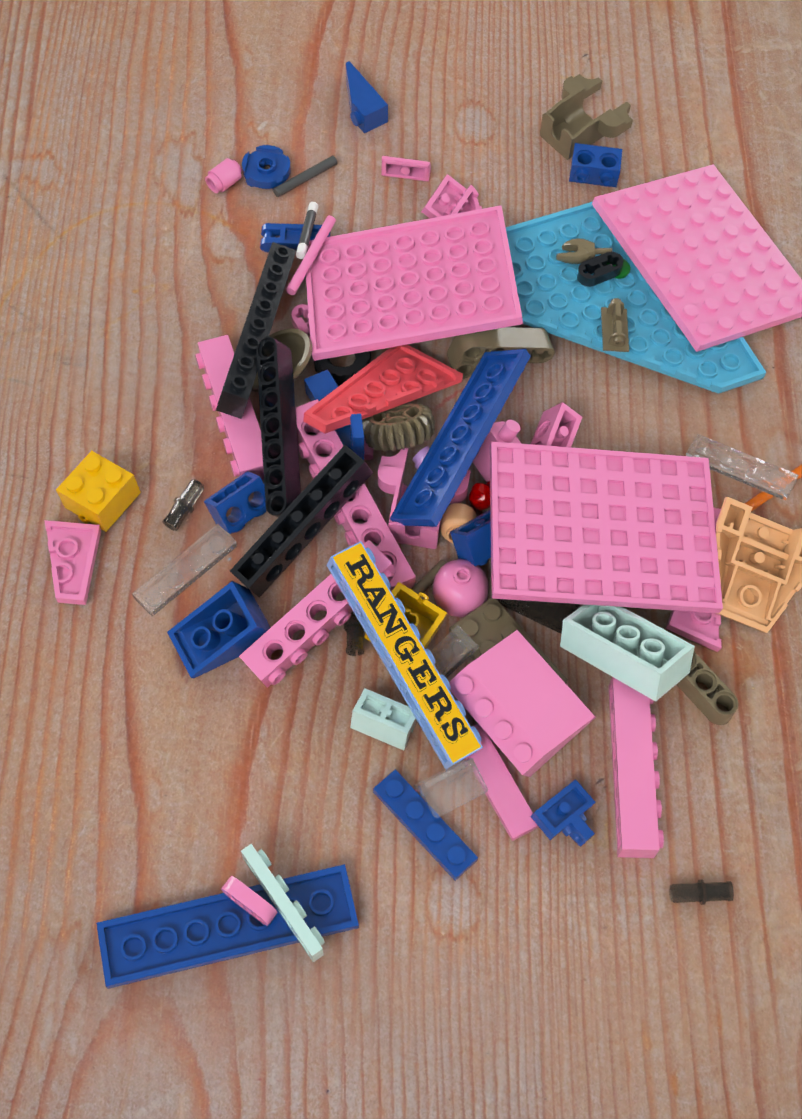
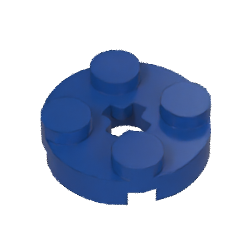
M271 145L258 146L256 151L251 154L247 152L242 160V171L247 185L262 189H273L284 183L289 178L291 172L288 155L286 157L283 154V150ZM265 165H270L269 169H263Z

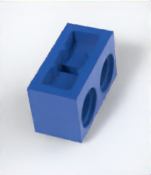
M575 143L569 182L617 188L623 149Z
M249 471L204 501L217 527L229 534L240 531L248 521L263 515L267 511L264 483L260 476ZM254 492L252 500L249 501V496ZM232 507L231 514L226 517L227 511Z

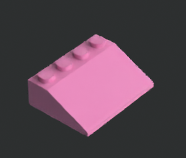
M518 630L472 661L449 681L452 694L524 776L531 777L596 718Z

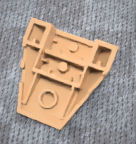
M725 497L716 523V541L723 604L721 612L716 614L768 633L788 606L789 600L802 587V528L792 530L751 513L753 507Z

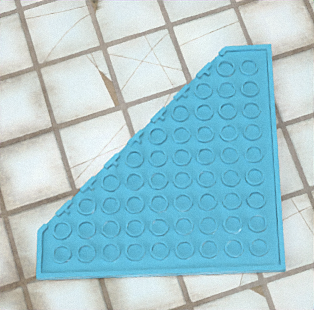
M592 202L506 227L524 325L533 328H543L552 335L718 394L764 378L766 371L744 337L698 352L695 351L595 210ZM571 239H585L593 242L595 248H612V252L620 254L629 263L630 272L621 279L612 278L595 286H584L577 279L580 264L556 260V255L569 252L562 250V245ZM614 298L621 299V302L624 303V309H627L629 352L603 351L601 307L608 308V305Z

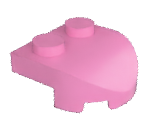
M447 174L421 212L428 218H435L482 209V206H479L477 199L479 194L472 185L466 189Z

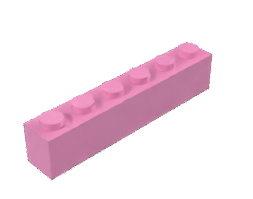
M228 335L198 342L199 353L195 354L199 369L204 368L206 373L202 375L205 389H211L212 395L209 396L213 411H216L234 357V351ZM249 398L242 419L218 411L219 417H216L219 432H225L227 437L223 439L227 455L232 454L234 459L230 461L234 477H240L249 471L264 480L261 430Z
M612 677L608 688L617 857L655 858L660 848H663L664 835L663 830H658V819L661 818L662 805L660 800H656V789H659L660 776L659 771H654V760H657L658 756L657 743L652 742V732H655L656 718L655 714L650 713V704H653L654 700Z

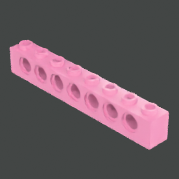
M318 399L296 407L298 451L303 459L307 458L310 464L309 471L313 479L343 447L335 430L324 434L303 422L304 412L318 403ZM313 432L316 435H308L307 433ZM319 454H327L329 456L321 457ZM363 484L352 496L353 500L347 501L334 515L335 521L338 525H343L346 531L345 538L349 546L360 541L364 545L368 540L378 544L376 547L392 562L396 571L390 582L391 587L389 589L391 592L398 582L412 589L416 576L367 487ZM362 519L365 521V523L358 524L355 523L354 520Z

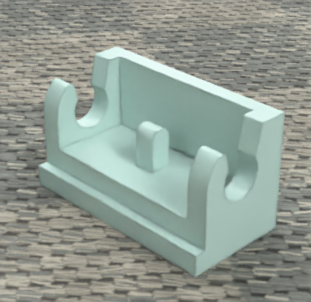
M364 688L352 711L350 728L405 750L410 732L413 733L416 718L409 706Z

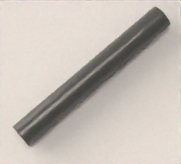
M332 155L273 188L276 197H279L337 164L336 158Z

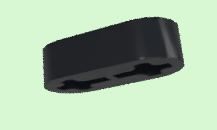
M607 252L582 262L578 269V281L582 285L590 287L617 277L622 272L623 257L616 252Z

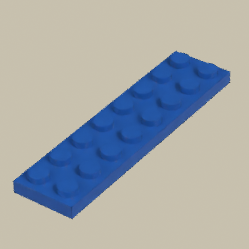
M526 349L493 351L483 354L390 517L392 522H398L404 526L437 527L495 420L502 411L506 400L513 391L521 373L524 371L531 357Z
M345 864L283 879L289 888V891L285 894L292 903L297 900L307 915L303 920L309 929L315 926L321 936L324 937L359 928ZM260 884L249 887L277 910ZM224 893L96 923L107 989L300 942L278 910L276 916L266 926Z

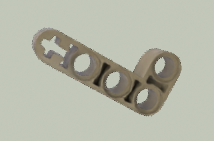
M504 327L455 336L447 351V357L451 368L463 373V379L473 374L485 352L526 349L531 356L528 363H544L553 358L555 351L547 330L543 328Z

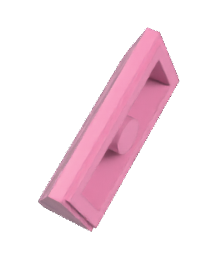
M382 156V176L429 181L431 172L430 162Z

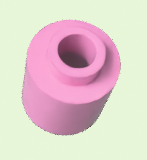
M226 158L208 172V175L205 177L206 184L214 193L224 192L241 179L242 169L235 160Z

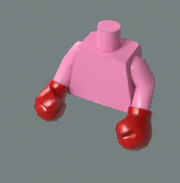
M514 420L495 422L473 460V464L487 482L486 484H474L469 494L470 503L477 510L485 511L490 508L489 447L491 441L521 444L516 436L520 431V425Z

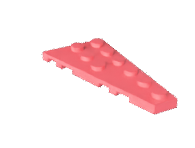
M410 345L391 347L304 412L303 422L326 434L350 425L351 414L361 413L363 420L461 383L463 373Z

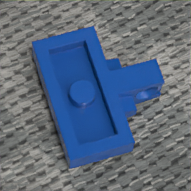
M575 779L537 809L530 817L549 840L562 831L566 837L570 835L579 846H582L595 834L585 823L587 818L584 813L596 802Z

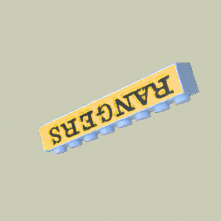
M360 541L331 556L326 566L446 770L483 748L480 743L482 741L477 729L474 726H470L466 720V711L461 702L455 701L449 691L451 686L447 678L443 674L440 675L436 669L433 654L429 649H425L420 642V633L417 627L407 620L403 603L399 598H394L389 589L391 586L387 576L383 572L380 573L374 564L376 563L374 554L368 547L365 548Z

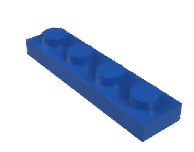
M396 769L373 788V793L454 881L477 862L478 857Z

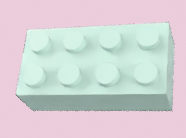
M584 604L563 619L560 647L655 702L690 673L695 646L624 607Z

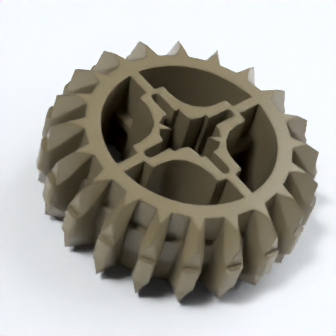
M413 402L365 418L362 423L364 438L368 447L374 448V450L382 449L385 452L388 450H405V448L409 447L414 448L417 444L422 445L424 441L431 439L435 430L432 410L428 406L420 403L414 404Z

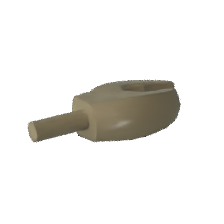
M579 238L571 239L562 245V250L569 252L558 253L556 260L569 264H581L586 260L594 258L595 254L612 252V248H595V244L591 241Z

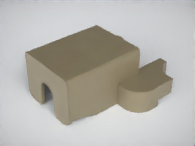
M580 74L574 78L570 76L563 83L562 100L542 115L540 136L567 160L573 155L575 143L591 145L604 136L609 138L617 137L632 126L633 119L628 115L631 105L628 102H625L613 111L609 109L594 120L585 113L583 101L601 89L602 80L599 77L587 79Z

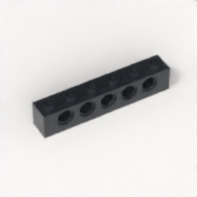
M344 445L233 566L230 572L260 598L373 474L367 463L349 447Z

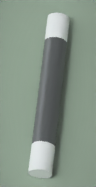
M310 202L296 251V257L299 259H303L307 253L318 210L316 202Z

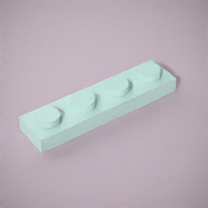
M252 844L241 850L244 861L312 962H315L324 955L321 946L325 943L323 937L315 926L309 929L303 920L307 915L297 900L292 903L285 894L289 891V888L279 874L274 877L268 869L272 864L262 849L256 851Z

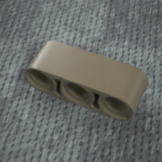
M694 652L690 673L676 685L709 721L716 725H725L731 720L738 709V699ZM696 683L705 684L708 690L700 689ZM716 704L724 705L728 712L719 710Z

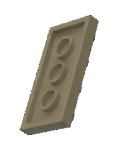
M490 598L449 628V633L473 661L518 630L561 679L567 683L568 679L497 599Z

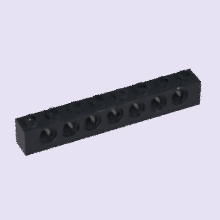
M272 242L216 411L242 419L258 371L257 345L261 339L269 337L297 250Z

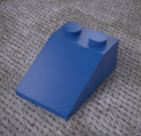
M231 581L167 631L190 677L194 679L238 658L271 627L251 591Z

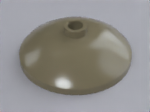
M294 328L280 330L269 335L291 349L294 380L297 379L307 367L312 354L310 338L304 331ZM258 371L252 387V391L259 392Z

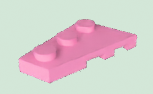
M44 520L52 564L51 570L55 598L58 603L86 605L101 535L100 525Z
M671 611L665 629L713 651L718 652L722 649L721 639H719L721 615L708 612Z

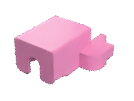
M405 448V450L401 449L398 454L391 457L382 456L378 468L379 488L385 493L394 494L390 517L408 487L403 483L408 448ZM470 470L467 471L450 504L461 503L466 498L470 481ZM389 518L388 527L397 543L436 549L441 521L437 527L404 526L401 523L392 522Z

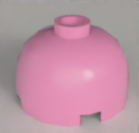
M457 559L449 561L440 567L434 578L432 594L437 606L439 607L440 605L442 609L446 610L447 614L465 617L487 601L489 583L486 573L479 565L475 567L468 560Z

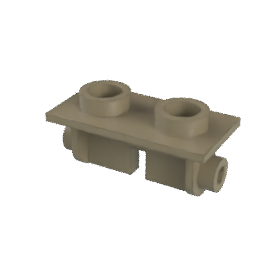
M614 298L611 300L608 308L601 307L603 351L629 352L627 309H624V303L621 302V299Z

